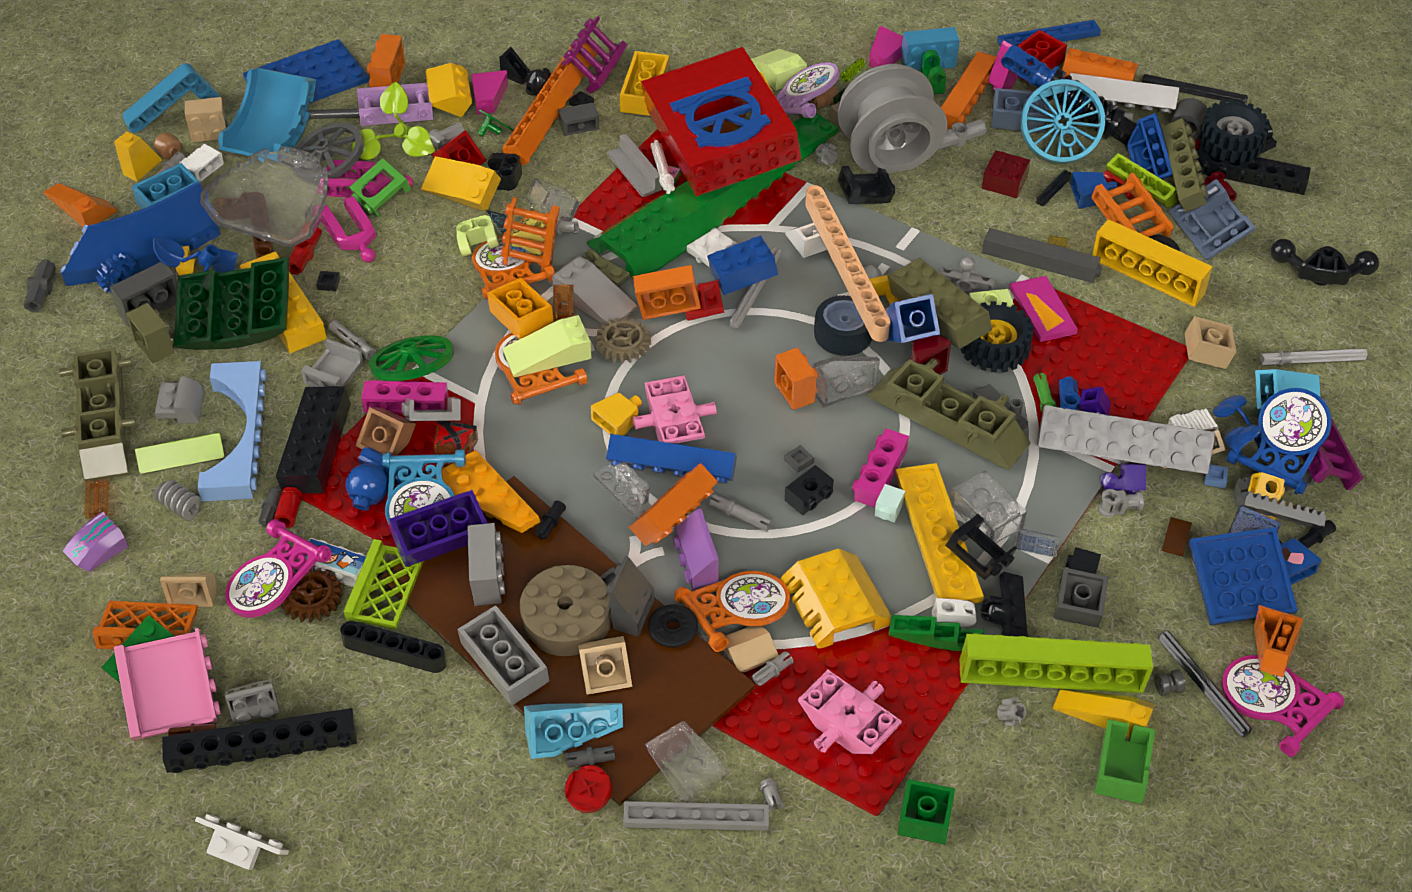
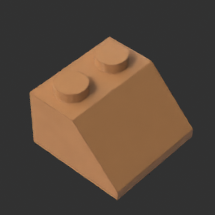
M370 407L356 446L361 449L371 447L382 454L391 452V455L397 456L409 443L416 423L384 408Z

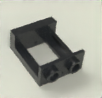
M977 514L955 530L945 546L982 579L986 580L991 575L995 577L1002 570L1003 566L1008 567L1015 559L1013 554L1017 547L1014 546L1008 552H1005L979 529L984 518ZM971 538L995 562L987 568L960 545Z

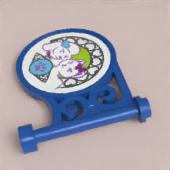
M1288 388L1272 395L1262 406L1259 414L1261 443L1255 455L1248 458L1241 454L1242 450L1236 453L1231 449L1226 461L1233 465L1239 462L1258 472L1284 479L1285 485L1295 489L1294 494L1297 495L1299 493L1302 495L1308 484L1304 482L1303 477L1319 448L1329 436L1331 414L1324 400L1314 392L1302 388ZM1268 453L1275 455L1274 462L1269 466L1257 462L1262 457V460L1268 463L1271 461V456L1266 457ZM1309 454L1299 472L1293 474L1285 469V463L1293 461L1295 465L1288 464L1287 467L1290 471L1297 470L1300 465L1297 457Z

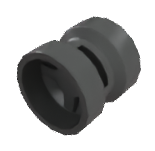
M1179 669L1173 670L1169 674L1162 672L1155 675V686L1160 696L1169 695L1170 692L1181 693L1185 691V679Z

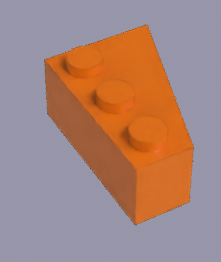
M1261 605L1258 606L1254 632L1261 671L1280 677L1284 676L1298 642L1304 618Z

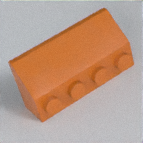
M1069 48L1062 70L1066 72L1064 78L1070 75V73L1135 81L1138 63Z

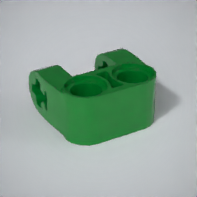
M928 50L923 54L920 72L929 80L934 95L944 94L946 89V73L940 67V58L937 51Z

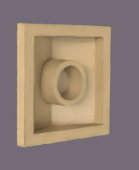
M749 626L725 635L729 643L724 652L732 665L742 673L762 666L767 661H772L779 656L770 633L763 626Z

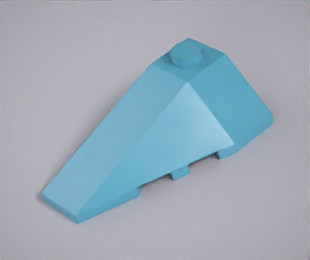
M622 703L524 706L525 732L531 759L555 757L567 749L576 748L583 745V742L595 737L599 738L623 727Z

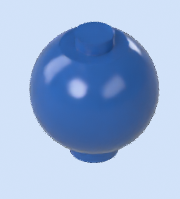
M375 462L358 465L347 476L346 491L353 500L352 506L356 509L368 511L370 505L380 503L388 493L389 479L387 474Z

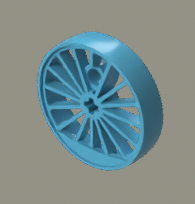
M1060 79L1040 86L1030 95L1021 113L1020 127L1026 145L1036 156L1047 162L1068 164L1086 157L1098 145L1105 128V113L1100 99L1089 87L1074 80ZM1078 90L1067 112H1065L1067 92ZM1064 92L1061 113L1056 94ZM1080 92L1084 93L1089 99L1069 115ZM1053 95L1057 112L1046 100V97ZM1042 100L1053 115L1032 103ZM1090 101L1094 104L1096 111L1071 118ZM1029 107L1051 119L1027 117ZM1094 114L1098 115V124L1072 122ZM1061 117L1063 120H1067L1065 126L1062 123L1059 124ZM1027 121L1052 123L1029 131L1027 128ZM1072 125L1098 128L1096 137L1094 138ZM1053 127L1035 143L1029 135L1030 133ZM1056 129L1047 148L1043 152L1036 145ZM1059 132L1058 149L1056 157L1047 154V152L1051 144L1053 143L1056 135ZM1075 132L1093 141L1089 148L1086 149ZM1068 134L1073 138L1071 144H1066L1063 141L1064 135ZM1077 143L1083 152L1074 156L1071 147ZM1061 146L1068 148L1070 157H1060Z

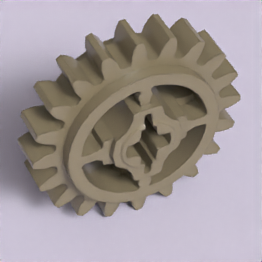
M626 317L621 321L615 318L613 323L608 320V326L602 324L601 330H597V336H595L596 349L600 351V355H605L606 360L612 358L613 363L617 360H620L621 364L624 363V360H628L631 363L633 358L639 360V355L645 356V351L650 350V331H647L646 325L641 326V321L634 323V318L630 319V321H626Z

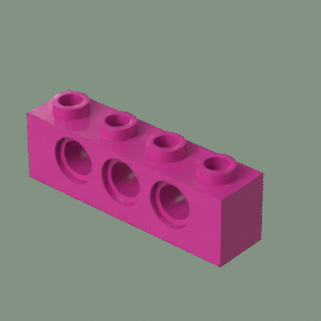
M365 381L361 400L364 413H368L370 407H378L393 413L402 414V402H405V398L414 400V410H447V397L449 395L447 383Z
M886 428L882 436L879 435L877 437L875 450L871 449L867 465L863 464L861 468V477L859 480L856 479L852 487V491L855 492L854 501L875 508L876 501L884 485L890 486L895 476V470L899 468L908 450V435Z

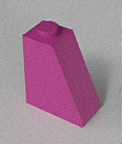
M880 26L870 52L869 66L874 68L886 64H895L900 60L903 36Z
M1004 40L988 80L993 85L992 89L994 90L995 88L1011 89L1018 78L1017 74L1005 68L1001 63L1002 57L1009 47L1012 46Z
M507 70L471 74L477 114H482L479 110L485 113H494L508 87Z

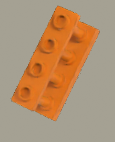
M1133 172L1129 174L1125 185L1109 191L1105 189L1103 184L1095 187L1091 198L1107 220L1109 219L1136 231L1133 225L1151 219L1155 227L1142 231L1140 234L1150 237L1161 232L1163 236L1170 238L1174 229L1172 222L1166 217L1161 207L1157 205L1150 192L1146 190L1141 180ZM1127 191H1130L1135 197L1119 205L1112 198ZM1137 205H1141L1145 211L1132 218H1127L1122 212Z
M513 197L511 204H507L505 215H508V218L506 217L504 229H507V231L503 234L502 243H505V246L503 245L500 255L503 257V265H507L509 257L538 263V266H541V272H544V267L552 265L560 207L552 205L550 213H539L516 207L517 197ZM515 215L543 221L544 224H547V227L541 228L516 222ZM515 229L540 235L545 241L539 242L514 236L513 231ZM512 243L538 249L540 252H543V255L538 256L513 250Z

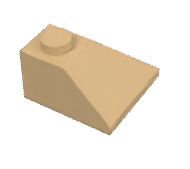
M191 572L160 578L167 603L213 607L217 589L213 572Z

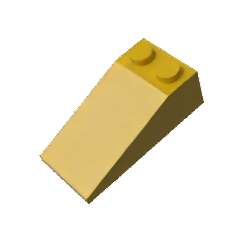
M435 156L421 190L485 211L489 208L501 178L494 170Z

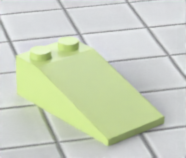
M579 315L560 319L503 348V353L513 377L592 359L591 341Z

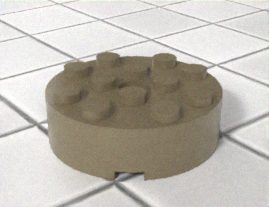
M554 566L542 571L526 585L520 599V613L526 636L537 645L538 649L556 656L578 655V644L603 640L612 624L610 619L611 608L608 607L609 595H607V585L596 573L580 566Z

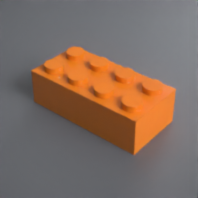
M702 463L698 464L681 477L629 526L630 530L645 547L652 542L657 544L662 538L667 537L676 525L687 518L686 515L694 511L703 499H706L714 492L712 487L718 483L717 480Z

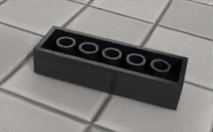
M345 386L305 387L276 473L281 492L286 487L297 488L302 493L324 492L351 405Z

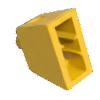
M621 393L613 394L591 405V420L609 435L624 436L634 426L633 417L638 416V407L642 405V401L637 395L627 399Z

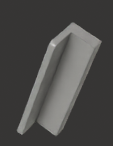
M627 134L620 135V147L608 151L610 159L641 197L661 191L662 186L659 183L660 176L658 171Z

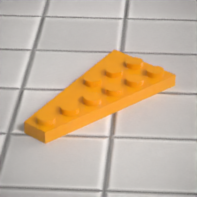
M476 450L466 455L465 467H456V463H452L442 469V479L453 491L454 495L473 490L482 512L491 519L496 518L502 521V524L521 533L540 522L539 516Z

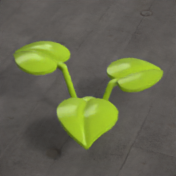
M397 82L392 83L382 93L380 107L386 114L394 113V117L398 120L399 124L395 126L393 134L377 135L376 137L371 129L361 130L360 133L364 138V149L360 159L371 160L379 155L381 144L378 139L398 137L405 139L402 148L408 155L414 157L427 156L436 151L430 134L425 128L421 126L411 127L404 124V121L399 118L397 113H405L409 104L405 90ZM355 142L352 144V151L355 147Z

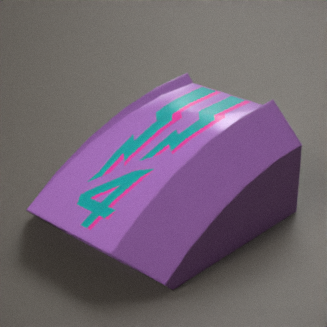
M100 512L72 536L64 547L63 552L76 566L92 571L126 549L128 545L119 527L104 512Z

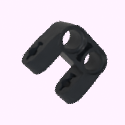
M492 153L487 162L488 167L496 170L495 172L501 178L496 190L510 191L515 189L522 175L520 157L517 154Z

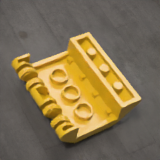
M837 548L797 561L781 577L789 593H795L791 599L807 628L813 627L810 630V635L813 637L817 648L833 645L835 633L868 622L874 631L890 626L892 616L858 556Z

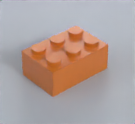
M381 34L379 41H376L375 52H372L371 62L367 65V73L370 74V88L390 86L394 82L399 83L405 66L402 36Z
M692 265L633 276L635 294L643 320L701 309L699 291Z

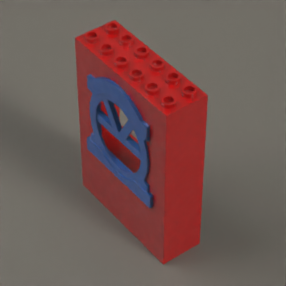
M743 46L641 81L647 110L695 196L801 160L796 128ZM752 111L750 120L738 116ZM724 120L742 126L733 132L720 134ZM715 124L712 133L701 129Z

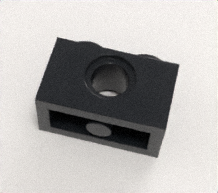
M815 465L785 487V502L801 515H804L809 510H814L821 501L828 499L832 495L834 479Z

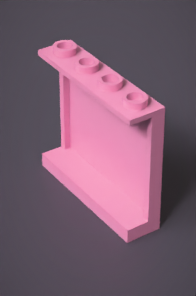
M196 628L193 633L130 647H124V645L114 647L129 734L133 741L166 734L170 728L189 727L192 723L204 725L218 722L217 715L221 714L219 701H214L213 692H217L214 678L210 679L208 670H212L210 656H205L204 648L208 647L205 634H201L199 628Z

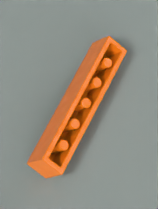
M979 51L976 53L941 107L946 115L947 129H951L954 123H965L966 116H970L973 105H977L979 96L984 94L986 85L990 84L988 80L996 61V56Z

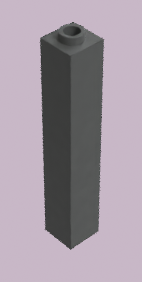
M989 228L984 239L982 253L1090 283H1094L1095 278L1100 277L1103 266H1100L1101 257L992 228Z

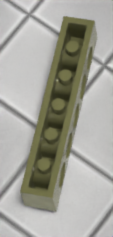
M1182 118L1163 126L1162 130L1178 198L1185 212L1207 204L1205 196L1208 195L1205 185H1202L1205 183L1202 173H1199L1202 168L1199 161L1196 160L1199 156L1196 149L1193 148L1196 144L1193 136H1190L1193 134L1191 126L1189 124L1186 125Z

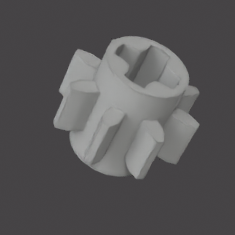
M831 143L820 144L815 151V155L818 157L816 161L826 166L833 164L838 156L835 151L837 147Z
M1018 698L1002 699V704L997 709L998 718L1001 721H1005L1006 727L1021 725V720L1026 716V708L1024 704L1018 703Z

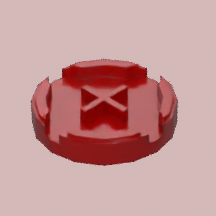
M595 765L580 767L581 769L573 771L569 775L565 783L564 792L568 802L575 810L582 813H593L601 810L609 802L613 786L610 777L602 768Z

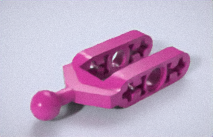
M333 160V161H334L335 166L338 167V166H339L340 164H342L345 160ZM357 161L350 168L357 172L348 170L337 177L348 179H325L321 186L322 194L331 197H350L353 193L351 190L346 189L345 186L350 187L357 181L353 179H359L376 163ZM327 165L326 172L330 171L329 165ZM382 172L372 179L377 180L376 182L370 181L363 188L362 195L368 198L377 195L391 180ZM403 175L410 187H412L413 179L408 175Z
M354 196L344 198L343 202L346 211L360 232L348 237L327 205L317 208L321 222L341 250H360V257L364 262L371 263L376 257L375 251L367 248V246L374 240L376 233L369 218Z

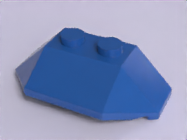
M1154 113L1139 119L1127 144L1131 161L1162 180L1173 176L1163 130L1157 114Z

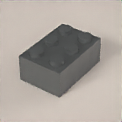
M162 262L110 287L118 315L129 327L127 312L146 303L152 309L156 308L158 312H161L177 302L178 285L175 274Z

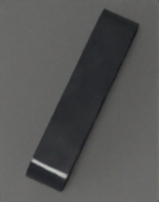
M347 621L340 628L343 646L349 650L432 673H439L446 668L445 651L439 644L356 621Z

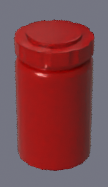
M286 487L282 490L274 519L283 522L286 528H292L295 524L303 498L300 490L294 487Z

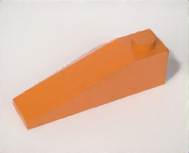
M61 183L43 191L50 200L83 227L85 224L87 226L97 224L118 212L107 200Z

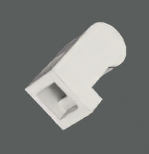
M936 598L932 609V616L937 617V622L960 623L961 627H970L976 623L974 603L957 599Z

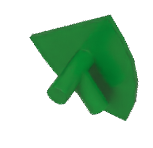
M479 110V112L486 115L484 122L477 132L479 135L484 136L487 129L497 135L500 134L502 129L491 123L493 120L514 131V129L484 111Z

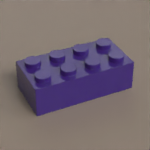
M473 490L389 519V529L405 567L467 546L468 526L488 524Z

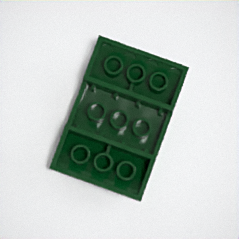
M284 257L251 263V268L222 273L209 270L178 276L174 347L192 350L238 348L269 340L287 330L290 258Z

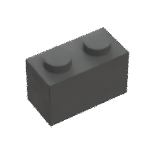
M594 103L558 109L559 124L564 136L599 129V115Z

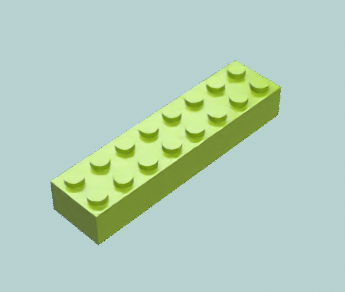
M979 633L966 634L959 660L961 683L1123 693H1143L1153 670L1151 647L1146 644L1050 639L1047 637L983 635Z

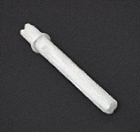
M655 140L654 143L650 144L660 176L659 183L663 190L670 194L671 191L675 190L674 177L670 174L662 145L658 140Z

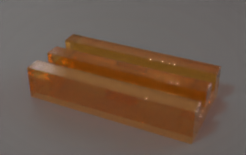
M103 479L101 483L99 480H94L92 484L90 481H86L84 510L86 519L93 518L100 513L99 488H103L102 512L108 516V479ZM92 489H94L93 513H91Z

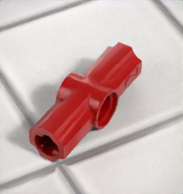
M315 224L306 226L301 237L294 241L295 248L290 256L289 272L293 275L302 273L307 262L314 257L313 250L322 235V230Z

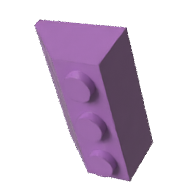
M696 509L676 527V536L673 537L675 550L679 549L680 552L678 554L680 566L685 567V581L690 583L692 591L718 582L719 558L702 509Z

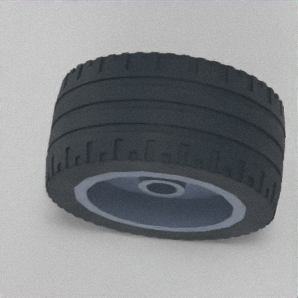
M833 296L824 300L817 308L814 321V335L821 348L829 353L840 356L856 355L868 348L872 338L851 296Z

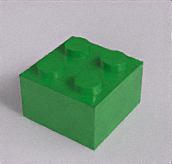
M907 779L897 835L945 845L955 788Z

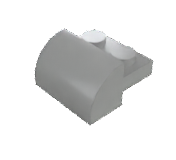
M180 377L179 382L161 383L155 408L156 419L177 418L178 423H199L205 396L202 385L186 377Z

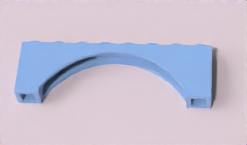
M261 361L211 364L210 381L213 392L218 391L235 401L246 414L247 424L243 437L236 448L216 466L205 472H199L198 491L201 501L253 499V492L257 490L255 474L259 473V465L256 458H260V447L257 445L258 442H261V430H259V427L263 426L262 414H260L261 411H264L262 396H265V385L263 381L267 380L266 369H262Z

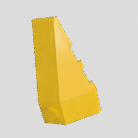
M1060 690L1052 709L1102 728H1106L1108 719L1128 723L1129 728L1126 736L1130 738L1134 725L1147 728L1155 704L1134 696Z

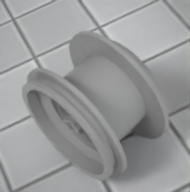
M886 64L862 73L846 88L838 107V123L842 132L850 139V151L853 159L862 169L874 174L877 173L878 168L885 169L887 173L911 170L921 165L939 149L947 132L946 115L943 109L934 101L933 88L929 80L918 70L906 65Z

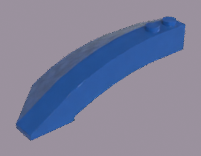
M196 182L176 194L134 213L89 226L85 224L82 229L84 233L80 241L75 242L70 252L71 258L67 265H63L61 274L66 286L98 282L96 276L100 275L97 270L102 269L101 263H106L107 257L112 259L113 254L119 256L120 253L129 255L137 263L135 267L138 268V271L134 272L136 274L161 262L153 249V239L155 236L173 240L181 246H189L190 252L221 235L218 221L200 183Z

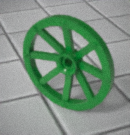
M424 335L410 337L391 343L377 351L371 357L369 367L372 375L381 380L403 381L429 375L444 367L453 358L454 349L451 341L441 336ZM433 349H445L444 353L431 351ZM423 355L437 359L426 365L421 357ZM389 359L388 361H386L385 363H383L381 366L378 367V365H379V363H380L381 361H384V360ZM400 360L396 371H386L387 368ZM415 362L419 366V368L404 371L407 363Z

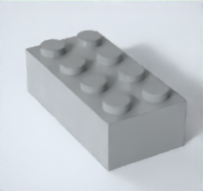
M496 605L457 629L462 646L510 706L550 682L546 665Z

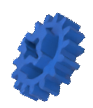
M120 253L119 256L113 254L112 259L107 257V262L101 263L102 269L97 270L100 274L96 276L97 284L106 293L110 292L112 294L111 286L135 275L134 272L138 271V268L135 267L137 263L127 254Z

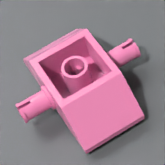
M685 375L645 383L650 414L633 417L635 430L653 426L658 441L673 444L705 438L699 417L716 415L714 401L696 405Z
M827 670L798 699V702L814 726L823 732L814 741V745L818 750L823 746L821 752H826L834 742H837L853 754H873L902 724L900 719L874 702L884 692V688L880 683L875 687L878 682L873 681L861 693Z

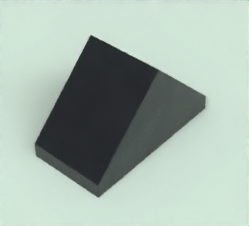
M509 47L499 57L500 71L507 70V79L522 85L526 82L528 73L531 71L513 48Z

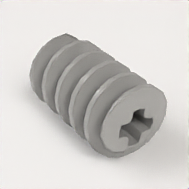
M174 479L161 483L154 490V499L184 520L191 521L198 514L201 498L186 487H183L180 483H177Z

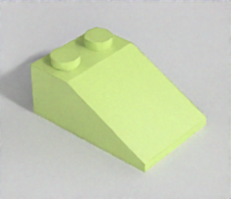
M782 49L751 59L758 71L763 73L765 79L775 91L784 88L786 83L795 74L807 68L806 62L798 54Z

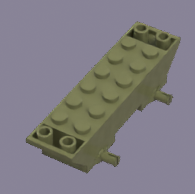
M115 347L73 354L74 361L72 366L59 368L60 377L73 375L77 390L76 422L72 428L61 429L62 437L76 436L85 482L129 475L126 427L136 426L135 417L125 419L122 367L132 366L131 357L121 359V354L116 352Z
M931 358L926 365L918 364L909 359L902 367L889 370L868 393L867 397L1008 471L1031 444L1015 420L1016 413L1006 409L1004 406L1009 401L1007 395L1002 394L997 401L988 400L982 396L974 399L944 383V377L933 370L938 364L934 358Z

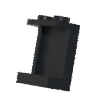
M842 166L838 182L849 204L891 203L892 197L895 194V186L892 184L889 174L885 169L878 168L876 174H853L849 166Z

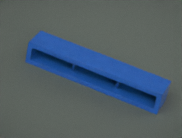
M610 434L606 459L611 462L612 466L623 467L624 464L632 465V469L644 471V468L653 469L652 472L665 474V471L673 472L674 476L683 477L698 464L702 463L718 483L727 484V481H733L737 455L718 450Z

